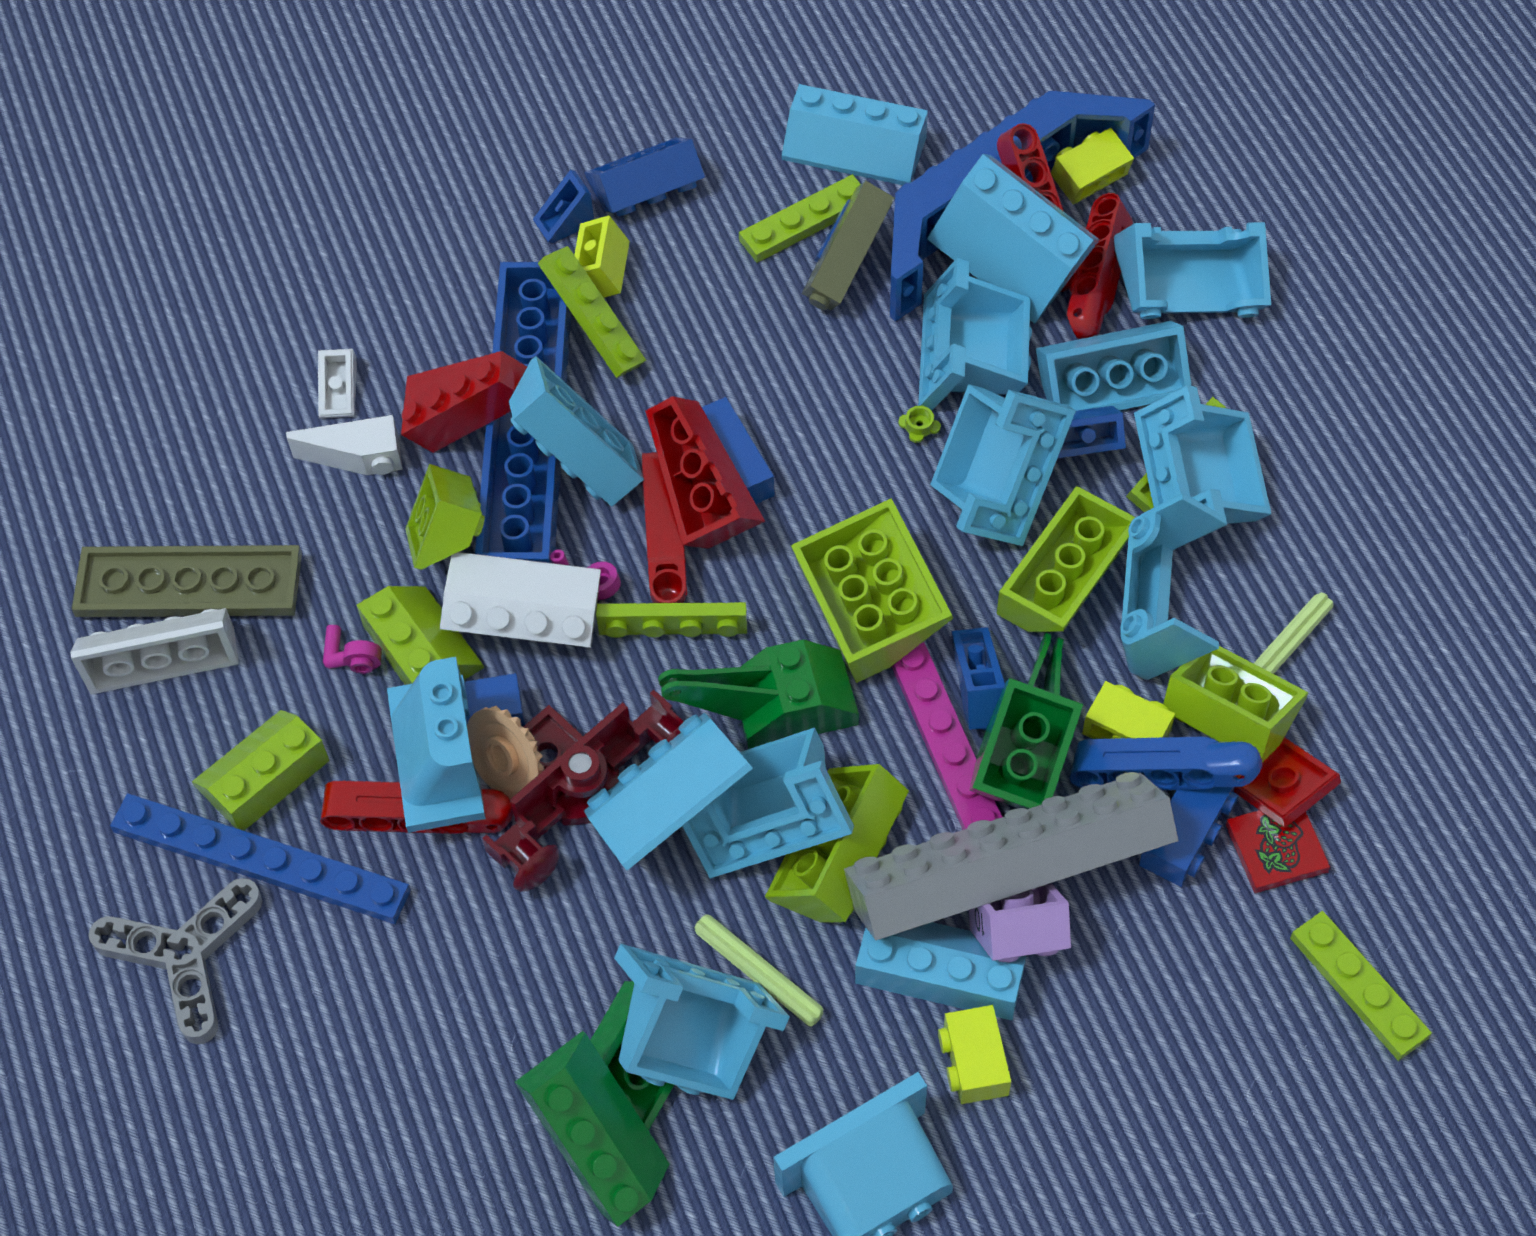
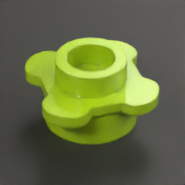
M925 406L910 408L906 415L900 416L898 421L899 426L906 429L909 433L910 441L914 443L922 442L924 437L929 434H937L941 429L940 422L934 420L933 412Z

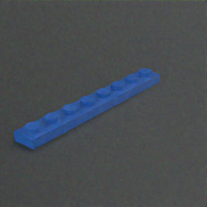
M128 793L110 825L113 833L392 924H396L411 891L407 883Z

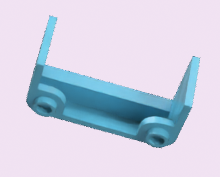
M1184 493L1135 517L1128 529V551L1122 623L1120 627L1121 640L1129 671L1144 680L1152 679L1219 649V641L1176 618L1168 620L1173 550L1225 525L1227 520L1225 516Z

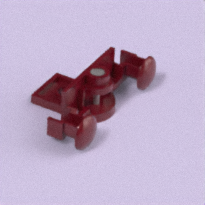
M655 690L650 692L651 706L633 722L630 720L628 707L622 702L584 736L550 705L523 726L524 728H529V732L537 741V751L539 753L545 749H552L558 754L551 762L544 763L539 761L545 770L510 799L516 824L495 842L487 834L482 838L486 852L504 869L510 864L517 871L513 882L515 890L520 892L533 890L544 883L555 870L559 860V850L553 844L542 848L536 841L558 821L563 825L570 826L591 823L584 812L589 807L587 801L601 789L605 788L608 791L619 782L617 779L620 775L619 768L651 740L658 743L667 739L670 742L681 733L678 728L684 721L673 712L672 705Z

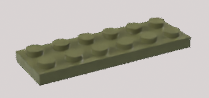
M300 545L82 547L72 612L75 617L190 616L208 609L219 610L226 608L229 616H295L302 551Z

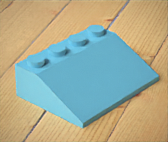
M982 154L962 181L927 240L954 261L956 258L969 261V272L977 279L1029 297L1030 320L1034 324L1040 319L1100 240L997 159L988 154Z
M703 713L700 717L697 714L689 717L679 726L678 729L681 733L673 740L668 742L667 739L658 742L648 752L650 757L639 766L632 764L618 776L619 782L608 791L605 788L601 789L587 801L589 807L584 810L587 818L626 870H629L753 769L706 713Z

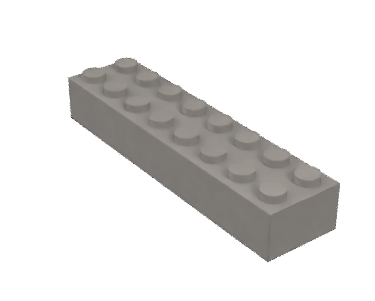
M1129 772L1119 775L1116 781L1084 786L1079 790V793L1047 798L1042 802V805L1010 810L1002 818L992 821L980 820L973 822L965 830L955 833L943 832L936 834L928 842L915 846L911 844L902 845L895 848L892 853L878 858L865 857L859 859L853 866L844 868L854 910L876 941L1177 842L1178 836L1170 798L1143 774Z

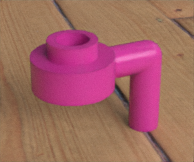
M554 550L551 553L550 559L552 563L570 565L562 550ZM602 561L587 567L601 569L597 600L610 598L619 590L621 580L613 564Z
M328 625L326 627L323 655L325 667L331 669L348 666L353 672L365 674L372 672L373 669L381 665L382 648L378 644L365 640L351 641L345 644L344 651L339 652L341 627L338 625Z

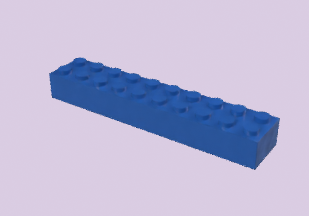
M500 262L492 353L503 351L527 367L530 361L537 356L567 384L571 311L544 274L538 262ZM509 412L486 424L479 502L481 503L480 509L482 515L485 516L480 535L476 536L475 554L552 563L550 555L556 547L561 464L554 455L551 457L546 456L537 446L536 439L529 433L526 435L521 434L510 420L512 413Z

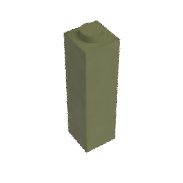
M866 180L855 189L801 293L809 298L808 301L819 309L832 310L842 302L895 197Z

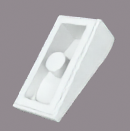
M353 349L318 350L319 419L355 417L357 361Z

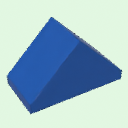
M569 170L533 218V221L549 243H554L578 232L580 223L594 220L591 193L575 170Z

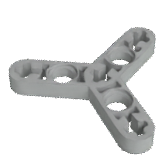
M240 878L229 883L178 930L106 916L93 923L88 936L91 944L100 955L166 969L177 1023L181 1033L190 1043L204 1044L210 1041L218 1030V1019L205 960L259 911L263 902L262 895L255 882L250 879ZM240 893L245 896L249 895L250 901L246 904L243 901L238 902L236 896ZM227 905L229 911L232 910L235 916L230 918L222 907ZM221 917L224 919V924L218 932L210 934L203 931L204 923L209 918ZM111 930H114L117 937L126 940V947L122 940L109 938L105 944L101 936L109 935ZM153 936L156 938V945L150 952L140 953L136 951V944L142 937ZM166 942L171 949L183 951L185 945H188L191 954H184L182 959H179L174 951L166 949ZM189 979L201 981V988L197 994L190 997L180 994L181 986L185 981ZM198 1007V1012L205 1021L202 1023V1029L199 1031H195L192 1027L195 1024V1019L190 1008Z

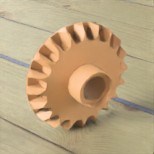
M497 706L485 707L471 716L467 729L474 767L486 784L492 789L504 792L511 799L545 770L539 762L542 754L537 751V741L529 732V728L521 726L519 717L512 718L507 709L500 710Z

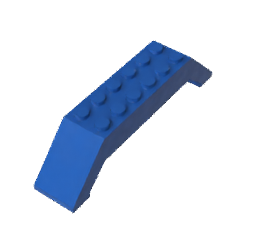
M1048 91L1041 97L1032 99L1026 107L1014 115L1005 117L999 125L990 131L981 133L964 148L955 150L949 158L937 166L928 168L922 176L913 182L901 186L895 193L890 317L896 322L922 304L923 259L939 249L927 238L960 184L982 154L991 155L1002 163L997 150V141L1002 133L1018 124L1026 123L1031 125L1039 136L1050 172L1054 166L1055 157L1061 150L1069 146L1073 149L1082 144L1083 140L1093 132L1098 131L1102 133L1109 128L1113 129L1135 159L1148 150L1155 104L1149 99ZM1014 136L1015 145L1021 149L1022 143L1020 139ZM1025 169V177L1032 182L1033 176L1031 172Z

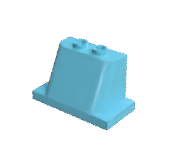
M956 258L924 294L918 406L928 407L931 411L950 392L965 393L968 384L987 389L995 394H1007L1008 389L1020 392L1028 384V370L1031 365L1029 341L1032 336V328L1029 327L1030 298L969 276L970 262L960 258Z
M968 384L930 484L962 509L956 527L965 533L1023 546L1076 410L1068 405L1009 389L1006 397L1003 398L987 389Z
M1189 385L1134 412L1154 507L1184 493L1227 518L1226 524L1215 530L1230 523L1254 522L1271 515L1249 412L1201 404L1197 387Z
M456 657L435 660L423 667L412 684L387 688L405 823L408 833L486 819L479 777L476 775L466 723V716L470 714L464 678L460 674Z
M815 728L740 752L753 769L682 826L709 878L850 835L854 828V824L826 770L824 745Z
M621 943L614 957L634 982L619 1055V1063L625 1071L639 1075L647 1082L657 1086H663L666 1082L677 1085L678 1088L692 1095H699L701 1091L734 1100L765 1028L770 1027L784 1031L790 1016L760 983Z
M919 1072L773 1157L775 1184L783 1197L802 1187L832 1236H893L897 1231L895 1227L908 1219L912 1223L919 1221L932 1211L931 1205L952 1193L953 1185L917 1119L925 1114L927 1084Z

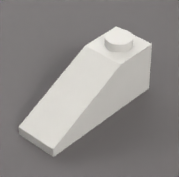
M393 415L286 432L293 458L363 475H385L392 471L403 470L398 432Z

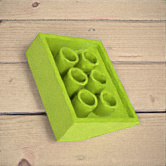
M892 498L791 545L799 567L856 683L890 668L953 619Z

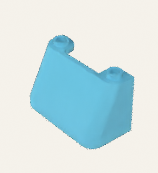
M1265 222L1247 223L1246 230L1244 231L1232 229V227H1224L1219 231H1161V227H1153L1151 229V223H1134L1114 236L1115 253L1132 312L1140 314V319L1159 318L1161 313L1237 312L1239 318L1258 316L1259 310L1271 306Z

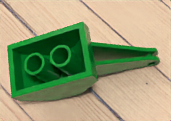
M1045 633L1028 683L1026 684L1012 678L1006 681L988 723L976 759L969 790L1016 808L1029 809L1042 805L1045 799L1053 797L1083 707L1082 703L1060 696L1063 638L1058 637L1053 646L1046 670L1044 689L1034 687L1050 645L1051 634Z
M804 639L766 647L740 667L698 670L671 669L658 676L659 685L662 687L661 694L664 699L741 720L748 749L815 728L817 733L821 734L859 725V713L841 650Z

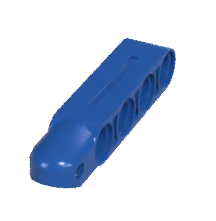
M1209 737L1085 739L1076 745L1070 781L1081 789L1091 784L1103 785L1116 781V778L1121 774L1135 772L1143 774L1160 790L1243 787L1252 782L1260 773L1262 758L1257 748L1250 743L1242 741L1218 742ZM1235 775H1242L1244 778L1240 779Z

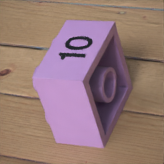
M1052 883L969 910L970 931L993 961L1013 962L1019 956L1031 954L1051 956L1056 954L1058 950L1071 948L1069 902Z

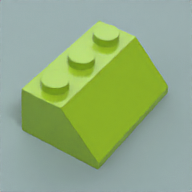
M429 464L405 528L414 568L422 570L470 546L473 536L478 537L480 535L485 516L482 515L481 503L478 502L477 491L474 490L470 476Z
M387 586L356 604L363 627L374 643L382 648V654L404 685L412 684L423 667L435 660L456 657L460 674L463 675L464 680L484 669L482 662L459 631L440 629L442 608L426 586Z
M1219 646V649L1181 665L1170 675L1163 705L1169 711L1174 712V717L1179 721L1201 731L1212 739L1219 742L1242 741L1252 744L1259 751L1263 762L1281 744L1304 704L1308 692Z
M280 710L195 778L192 784L234 828L245 831L330 760L322 740L297 715Z

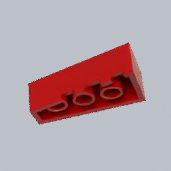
M500 351L407 376L401 435L434 453L511 412L509 400L527 366Z
M672 396L645 410L681 541L684 546L709 549L765 522L698 401Z

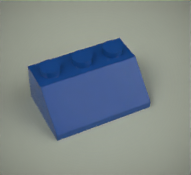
M672 138L584 172L604 210L611 213L616 212L617 216L635 211V204L647 200L648 204L662 201L667 198L665 193L677 189L678 193L693 189L697 187V180L705 178L693 140L687 138Z

